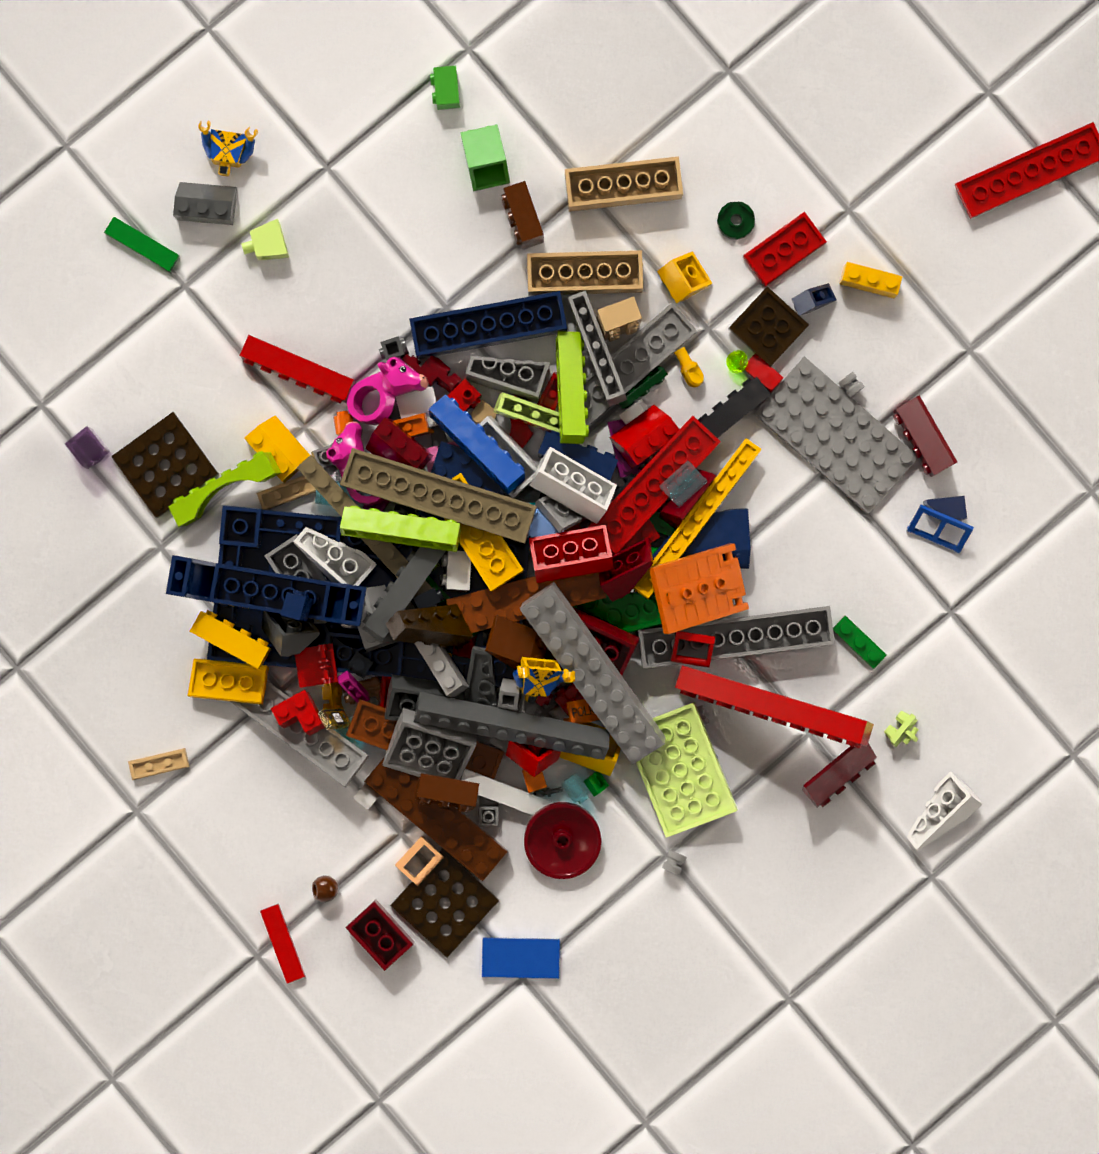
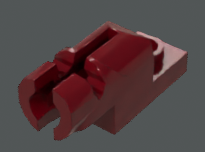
M406 354L402 358V361L428 379L430 387L437 381V385L451 393L462 382V379L456 373L448 376L451 368L438 357L430 356L422 366L419 365L421 362L414 355L410 357Z

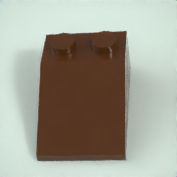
M496 615L485 651L516 670L517 666H521L522 657L545 659L548 648L533 628Z

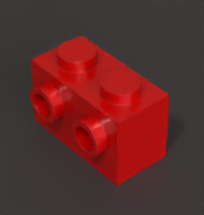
M466 379L447 395L450 399L454 398L457 401L459 408L463 412L468 411L471 407L475 409L481 402L480 398L482 397Z

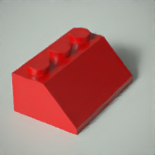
M653 405L609 438L632 469L663 447L679 431V428L669 415Z

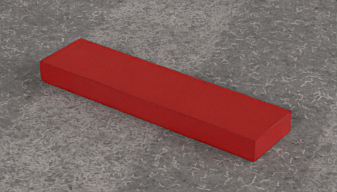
M279 903L260 910L286 983L288 984L305 977L306 975Z

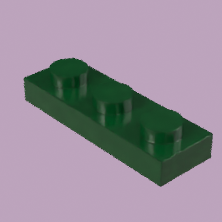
M658 365L625 394L627 400L618 403L617 406L621 409L629 408L635 403L637 398L648 394L651 387L662 383L668 373Z

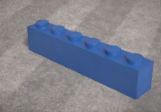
M445 394L428 409L429 417L507 494L525 480V469L522 465L515 463L511 455L506 450H502L493 437L489 438L485 434L484 428L480 424L476 425L472 421L471 415L467 411L463 412L454 398L450 399Z

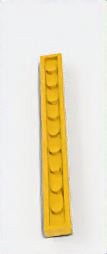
M747 438L743 441L654 558L652 566L681 558L761 452V448ZM649 569L633 588L648 600L654 593Z

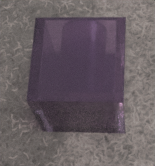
M88 426L65 443L78 462L87 469L99 463L110 452L96 432Z

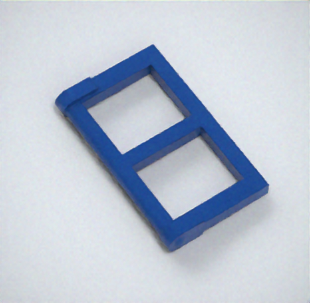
M920 504L906 531L960 554L974 527ZM923 513L942 520L934 535L915 528ZM946 523L965 530L957 545L938 538Z

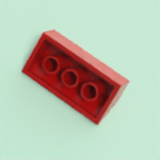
M606 525L529 538L537 583L614 570Z

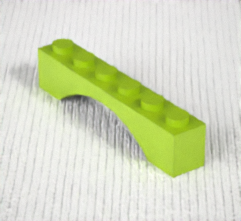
M260 451L253 455L252 460H244L238 463L236 469H228L222 472L220 478H212L206 481L204 487H196L190 490L188 496H180L174 499V503L168 507L178 527L187 526L202 517L209 501L224 487L243 480L266 482L280 474L281 471L271 452Z

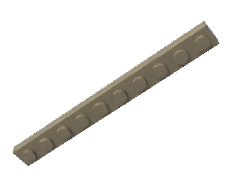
M312 455L296 467L341 517L344 506H357ZM361 538L395 576L401 566L406 567L409 563L391 542ZM426 580L414 597L432 589Z

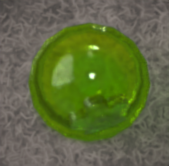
M736 350L728 355L726 364L732 373H741L747 367L748 357L745 352Z

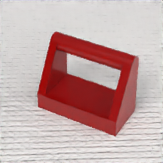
M683 631L675 632L671 662L709 668L715 637ZM679 640L709 644L707 658L701 659L676 655Z

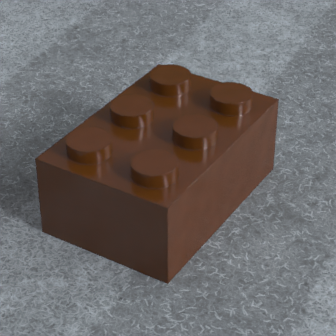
M522 181L503 188L504 194L501 195L504 209L509 210L507 214L511 228L515 227L514 238L517 246L521 245L522 250L544 243V233L526 182Z
M421 773L418 779L415 800L424 806H430L433 803L438 804V808L449 809L456 807L459 812L469 813L470 810L476 807L480 783Z

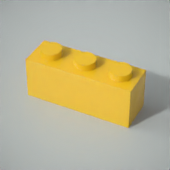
M846 262L839 284L895 298L898 295L903 276Z

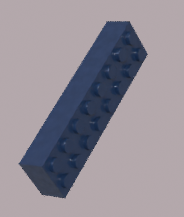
M560 291L409 318L417 359L557 334L558 331H567Z

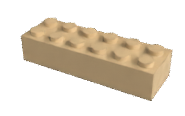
M679 156L565 169L564 175L569 212L679 200L683 196Z
M642 250L527 254L528 296L560 291L561 295L578 294L585 290L587 294L642 293L643 291Z

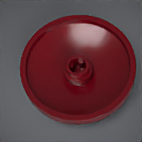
M557 802L544 806L531 817L524 833V848L530 863L539 872L555 879H570L585 873L595 863L601 849V833L595 818L586 809L574 803Z

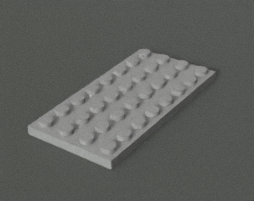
M805 356L754 412L756 417L867 514L875 508L918 459L911 449L853 398H849L845 391Z

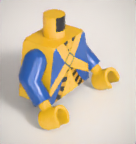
M208 120V127L205 128L202 126V121H200L198 128L202 132V145L206 155L212 160L213 164L219 165L218 174L228 177L231 167L240 168L241 164L245 163L253 154L254 138L258 135V130H254V135L250 134V127L245 130V134L211 129L210 133L211 122Z
M522 657L521 666H517V669L513 672V677L516 685L520 687L525 695V700L529 703H535L538 696H549L552 690L560 683L574 682L575 671L569 672L568 669H564L562 672L557 660Z

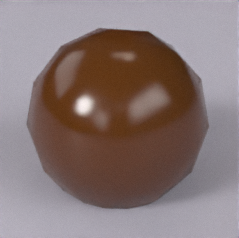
M323 875L318 877L312 884L314 898L320 902L332 901L338 894L336 880L330 876Z

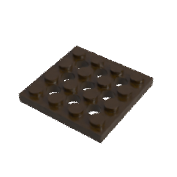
M175 412L170 413L111 456L155 518L170 510L168 506L174 503V499L180 496H188L190 490L196 487L200 488L206 481L219 474ZM169 433H172L175 437L171 444H167L164 440L165 436ZM158 445L159 452L156 455H151L149 453L150 446ZM178 449L185 450L186 455L183 459H177L176 451ZM136 456L143 457V464L141 466L134 465L133 460ZM163 460H168L170 462L169 469L162 470L160 463ZM195 464L197 467L196 473L188 474V465ZM153 471L154 479L150 482L146 481V472ZM175 475L181 477V483L177 486L171 483V479ZM160 486H163L166 490L165 495L162 497L156 495V489Z
M442 848L439 852L444 858L418 886L411 882L390 906L448 958L499 902V899ZM441 870H447L449 872V879L441 880L438 877V873ZM455 883L463 885L464 890L462 893L456 894L453 891L452 887ZM428 884H433L436 887V893L433 895L427 894L425 887ZM470 896H475L478 900V904L474 907H470L467 904V898ZM419 898L423 901L421 909L413 907L412 902L414 899ZM441 898H449L451 904L448 908L440 906L439 901ZM457 910H461L465 914V918L462 921L454 919V913ZM432 911L437 914L438 918L435 922L427 920L426 915L428 912ZM449 925L452 929L451 934L443 935L441 927Z

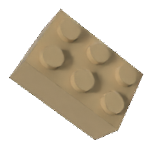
M631 297L598 309L596 319L604 340L611 342L619 339L621 334L631 335L636 333L637 329L640 328L642 316L635 298Z

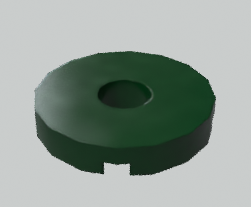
M729 202L718 213V228L729 239L738 240L745 238L754 228V212L744 202ZM739 216L741 223L734 225L731 222V217Z

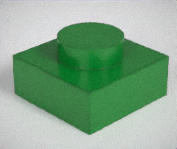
M597 771L583 781L594 797L609 786L602 774Z

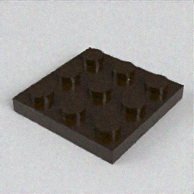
M767 286L728 329L769 366H772L809 324Z

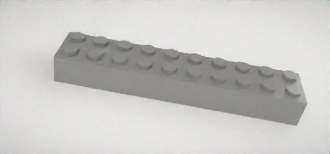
M555 582L524 601L520 607L521 612L563 670L575 671L574 685L633 765L665 744V735Z
M830 606L715 620L680 630L714 636L715 641L711 660L835 644ZM662 627L637 631L640 638L639 648L642 669L683 664L671 662L675 632L664 634ZM679 640L676 655L706 659L709 644Z

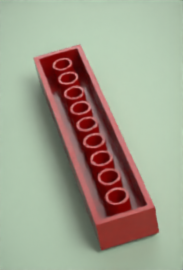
M683 665L681 666L675 688L680 689V694L696 698V695H698V699L711 704L717 701L716 705L732 709V706H734V710L747 715L753 712L752 716L767 721L770 717L772 722L783 726L790 723L789 727L803 732H805V729H809L808 733L823 737L826 734L828 735L827 739L839 743L846 740L847 745L861 749V746L867 747L874 724L859 718Z

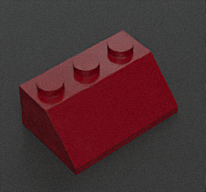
M386 417L373 431L365 448L373 455L421 470L434 456L395 422Z
M696 468L671 495L670 501L666 500L659 508L661 510L659 518L674 529H677L714 481L716 475Z

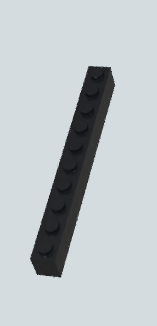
M757 377L753 380L748 378L741 384L743 388L737 392L736 389L726 396L729 400L724 404L720 401L712 408L713 413L709 416L705 413L698 421L715 437H720L771 395ZM646 461L638 469L641 471L648 462ZM631 473L628 477H626L623 480L625 482L623 486L619 488L617 485L611 502L636 477V475L634 476Z

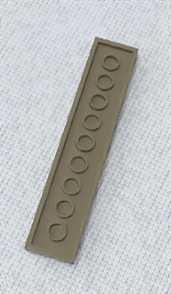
M354 448L351 450L340 482L341 486L441 518L454 520L457 523L524 544L526 543L537 509L536 505Z

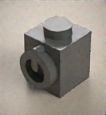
M399 336L380 342L382 348L379 349L382 360L386 359L387 361L391 357L402 359L406 354H409L404 338L399 339Z

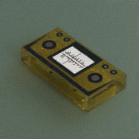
M322 709L318 713L327 730L349 728L351 721L343 709Z

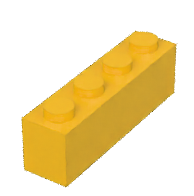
M209 610L206 613L200 611L189 632L253 667L261 669L271 651V648L268 647V642L261 638L257 640L251 638V633L242 628L238 631L233 628L235 624L226 619L223 622L216 619L218 615Z

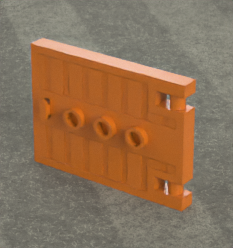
M729 543L649 568L664 634H671L749 609L748 602H743L742 596L746 595L739 561L732 554V551L736 550L735 543Z

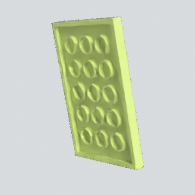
M695 702L654 717L653 720L666 737L665 744L636 762L665 837L667 838L738 811Z

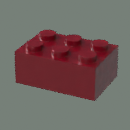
M376 899L345 927L384 971L415 943Z

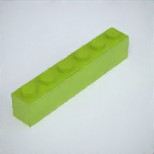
M558 331L555 347L560 443L583 444L585 437L589 435V426L585 425V419L588 418V408L584 407V402L587 401V391L583 388V385L586 384V373H583L582 369L585 367V356H582L584 339H581V332Z
M344 506L340 531L344 536L457 552L461 526L460 523L454 520L441 521L435 517L421 518L415 514L400 515L395 511L387 513L374 508L366 510L358 506Z

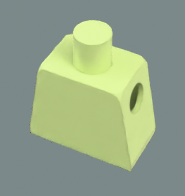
M278 219L251 230L252 241L241 243L244 254L255 252L258 260L289 257Z

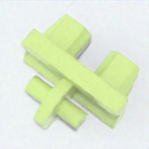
M900 711L895 719L902 724L901 727L897 730L892 725H889L884 731L895 747L902 740L906 745L910 740L918 741L915 734L919 730L914 726L918 721L916 716L912 713L909 715Z

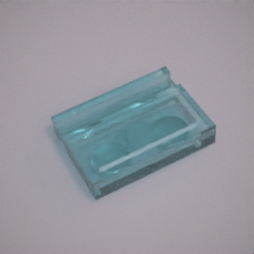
M687 460L659 487L680 507L707 483V479Z

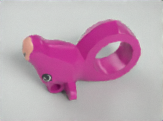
M391 357L386 363L380 362L377 364L380 372L359 381L351 388L347 398L348 411L355 419L364 424L378 425L385 417H390L396 396L412 391H424L429 384L428 379L424 375L417 373L400 358ZM377 390L380 394V405L373 414L365 416L362 409L363 400L370 391Z
M357 422L347 423L344 431L326 451L327 459L339 469L342 477L352 448L364 451L361 438L363 429ZM346 487L349 495L363 505L373 506L385 500L372 495L363 496L359 491Z

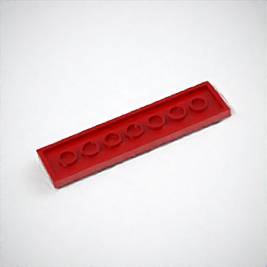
M1094 122L1089 123L955 183L956 190L969 218H974L1099 162L1098 130Z
M692 416L609 504L607 511L598 523L593 522L589 527L606 525L611 551L614 554L618 553L721 441Z

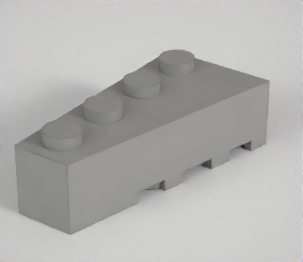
M471 356L465 373V379L538 403L550 362Z

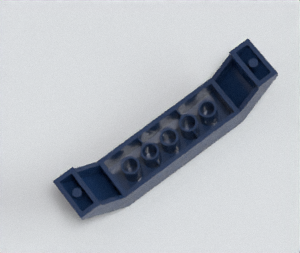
M172 555L166 594L281 614L287 592L293 593V590L308 593V598L313 599L308 619L360 626L367 587Z

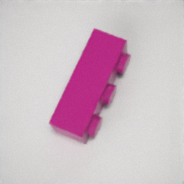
M348 671L338 676L340 686L357 703L359 699L370 700L368 691Z

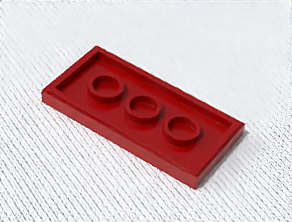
M804 211L744 254L743 258L766 287L826 244L827 241Z

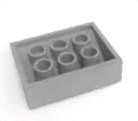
M403 708L396 723L383 766L418 777L422 773L460 780L476 747L477 734L414 722L415 711Z

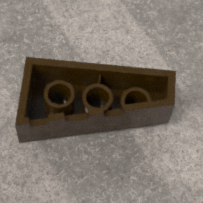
M457 604L397 611L386 623L393 641L408 643L419 641L424 643V645L434 643L440 644V647L454 646L455 649H462L473 638Z

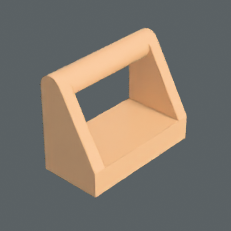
M421 836L395 866L418 886L444 856L424 836ZM425 845L435 856L414 877L405 865Z

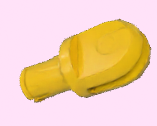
M685 347L675 351L674 354L682 366L680 372L686 383L691 387L700 386L704 381V375L698 363L692 362Z

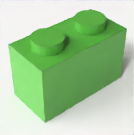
M456 66L434 67V74H430L431 86L435 85V92L432 93L433 104H437V110L460 108Z

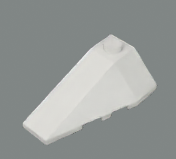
M307 527L293 541L318 569L334 583L359 586L377 565L362 551L348 547L342 542L332 540Z
M952 772L937 784L934 789V796L931 801H927L924 813L921 817L917 818L907 835L908 840L918 851L969 818L982 805L977 796Z

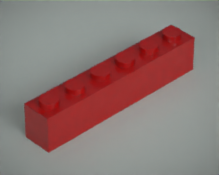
M249 334L239 355L244 359L243 363L247 365L261 366L260 370L271 374L273 371L279 374L278 378L289 381V379L296 381L295 385L304 389L308 386L314 389L313 392L320 396H324V394L331 396L330 400L339 404L342 401L347 403L348 394L356 383L352 378Z

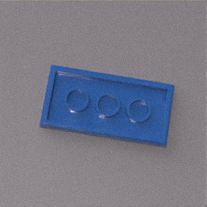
M483 937L482 977L559 979L560 939Z

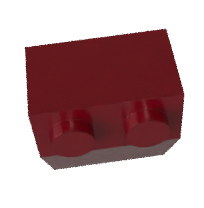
M649 537L612 555L614 570L600 572V586L612 602L629 594L652 566L653 557Z

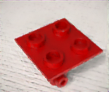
M333 644L306 647L300 654L295 655L300 688L338 682Z

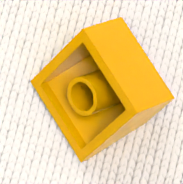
M693 251L672 259L657 271L676 303L692 297L712 284Z

